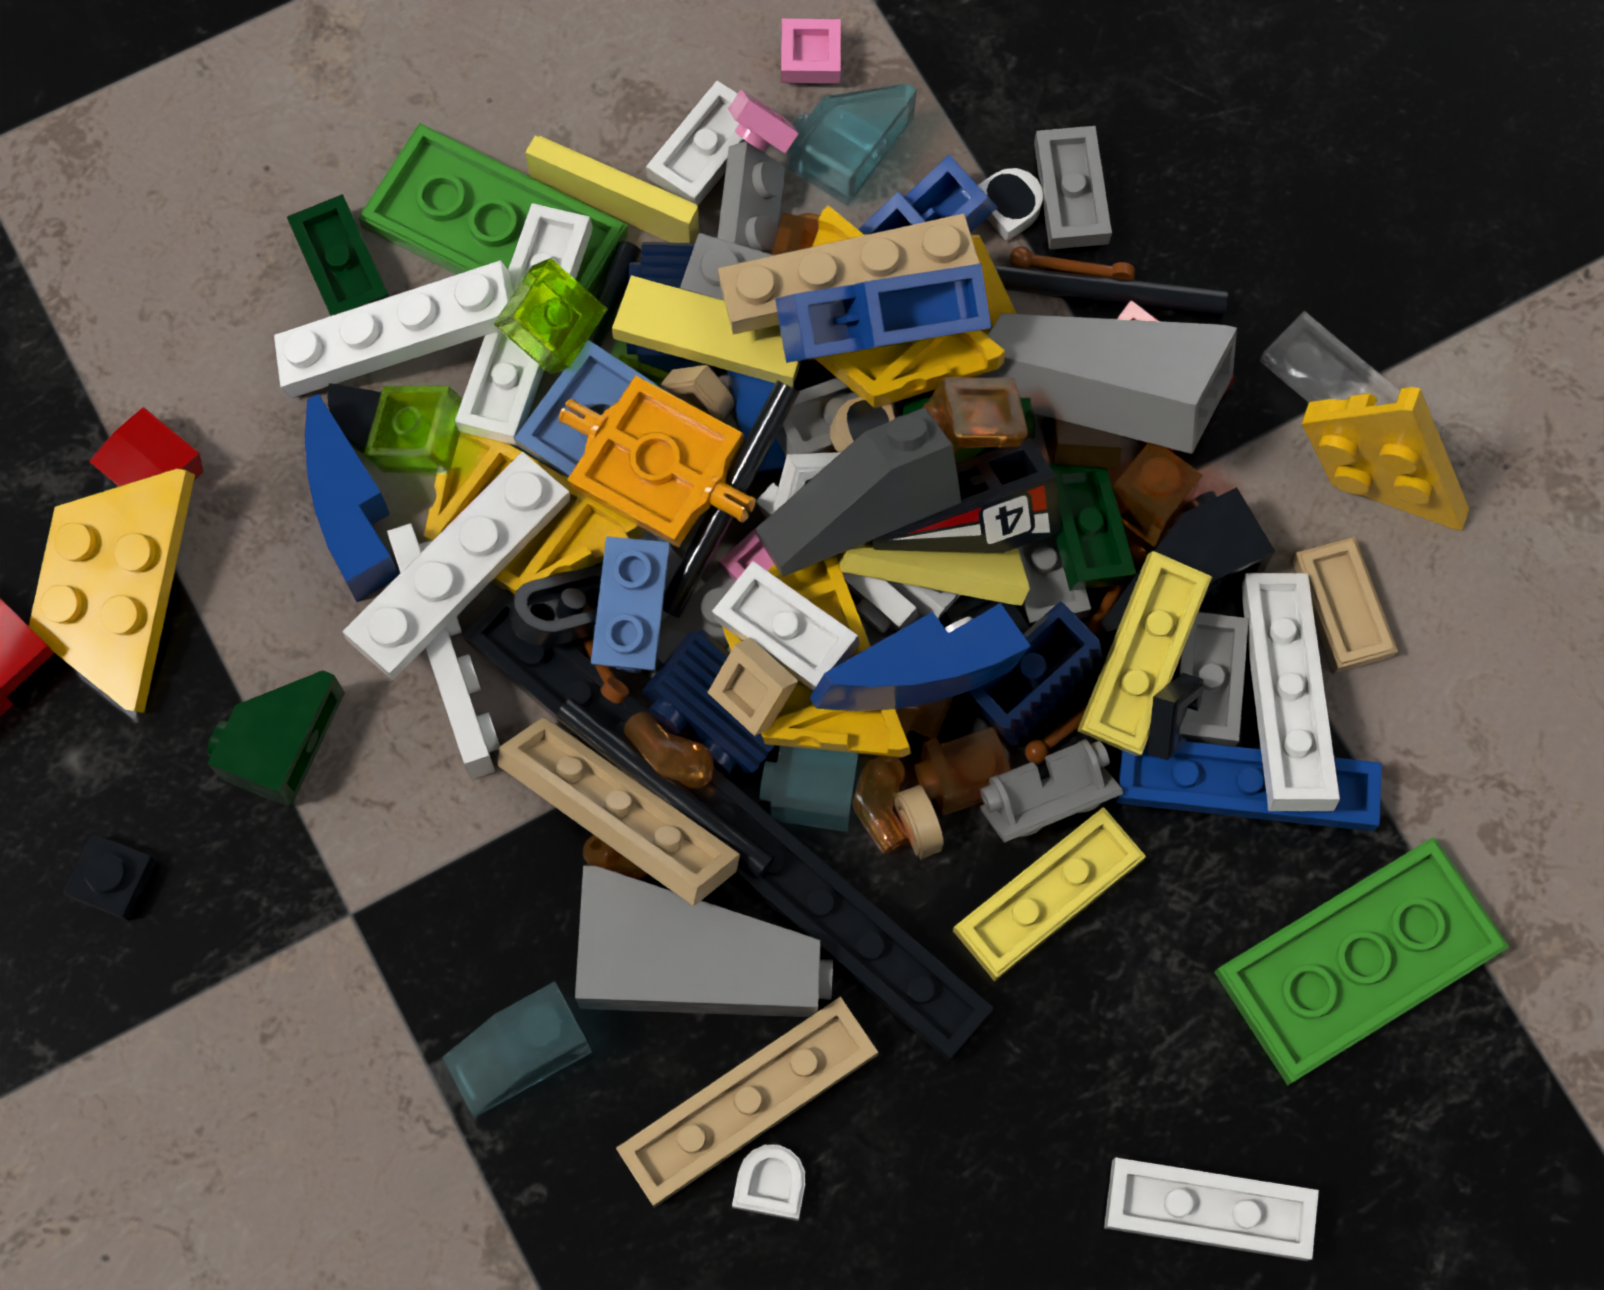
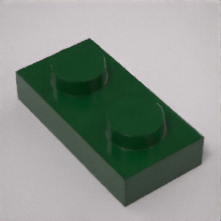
M343 194L287 216L293 234L330 316L389 297Z
M1057 463L1048 464L1056 477L1062 532L1055 534V539L1069 591L1128 584L1137 573L1107 468L1058 465Z

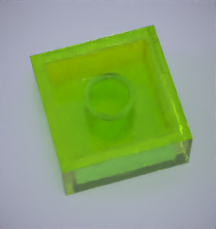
M549 258L531 266L493 325L551 375L571 367L607 311V308L558 263Z
M383 386L364 456L383 473L449 474L460 436L455 419L462 398L450 386Z

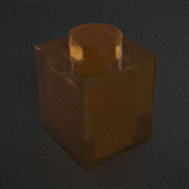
M1147 443L1113 487L1122 523L1155 547L1182 514V508L1193 499L1203 474L1167 448Z

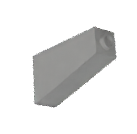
M1002 313L988 334V337L1005 350L1004 364L996 370L978 375V398H1031L1033 413L1192 454L1233 377L1237 328L1218 324Z
M583 866L575 999L580 1009L811 1017L818 1012V999H832L833 960L820 959V940L703 901L692 906L673 891L597 866Z

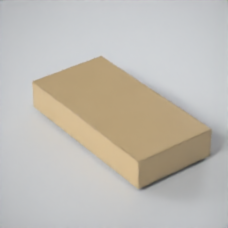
M1351 537L1297 552L1292 562L1296 573H1308L1315 625L1333 674L1393 658L1398 650L1356 538Z

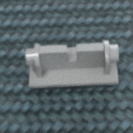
M1084 739L1075 745L1045 756L1050 777L1042 780L1034 762L989 778L990 785L980 789L984 805L980 806V808L1004 843L1017 837L1032 835L1042 827L1075 813L1091 811L1102 802L1123 794L1122 788L1104 768V766L1110 764V760L1101 741L1090 744Z

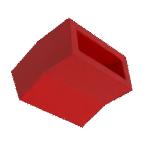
M144 407L121 425L89 461L119 487L174 469H182L195 474L194 480L204 472L200 453Z

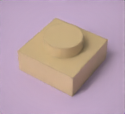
M750 637L734 645L707 693L749 732L756 736L772 726L798 680Z

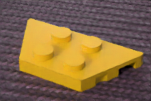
M828 205L822 210L819 217V229L812 247L864 236V234ZM981 330L814 359L859 397H863L873 408H877L996 370L1004 364L1005 350Z
M1401 388L1396 403L1376 405L1378 399L1371 393L1352 395L1345 400L1325 399L1309 402L1301 424L1331 485L1344 492L1361 495L1449 528L1463 530L1469 506L1421 388Z
M455 413L448 419L446 431L450 436L445 464L438 465L434 484L436 500L433 506L429 508L424 537L427 541L431 540V542L522 452L508 443L459 432L455 424L457 416ZM527 455L569 491L570 502L491 582L515 595L519 587L529 581L595 566L602 562L604 559L606 536L641 539L647 530L571 488L566 476Z
M182 469L164 472L54 508L29 627L53 652L124 709L140 713L145 712L195 474Z
M836 555L782 577L775 564L767 570L858 635L860 644L848 659L871 647L842 571H840ZM722 626L732 651L734 645L743 640ZM800 681L794 687L772 726L761 733L766 745L904 757L911 754L910 746L895 709L870 711L816 709L809 698L813 691Z

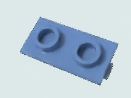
M606 536L591 656L592 665L616 667L615 670L628 673H641V669L656 670L670 542Z

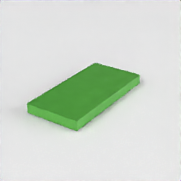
M421 123L418 124L358 217L362 228L457 275L500 260L509 269L532 203L589 216L593 230L560 323L561 327L569 331L608 269L619 242L625 241L629 234L627 224Z
M1432 837L1219 967L1214 973L1286 1084L1289 1085L1508 949L1509 945L1435 837Z

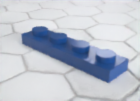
M1148 737L1142 755L1134 756L1122 750L1119 752L1117 783L1122 788L1123 794L1116 797V803L1365 831H1374L1379 826L1382 763L1334 758L1340 797L1334 811H1269L1260 749L1184 741L1182 747L1167 761L1147 754Z

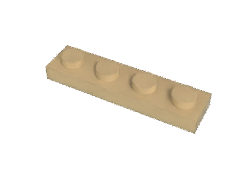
M959 214L717 269L725 307L734 335L779 325L776 298L795 293L853 285L865 281L979 264V260L965 215Z
M544 716L499 747L498 766L692 906H695L736 873L740 856L738 852Z
M839 997L625 1141L616 1149L655 1208L878 1055V1051L845 1002Z

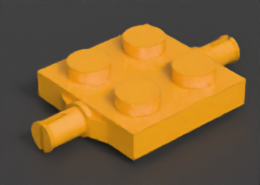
M636 375L619 401L604 411L602 415L583 406L573 398L565 403L568 410L562 407L559 414V422L588 436L584 455L567 479L571 488L661 539L670 542L672 545L680 547L698 517L708 510L711 505L737 518L742 523L749 517L747 511L750 513L753 511L756 499L725 483L727 472L745 442L743 433Z

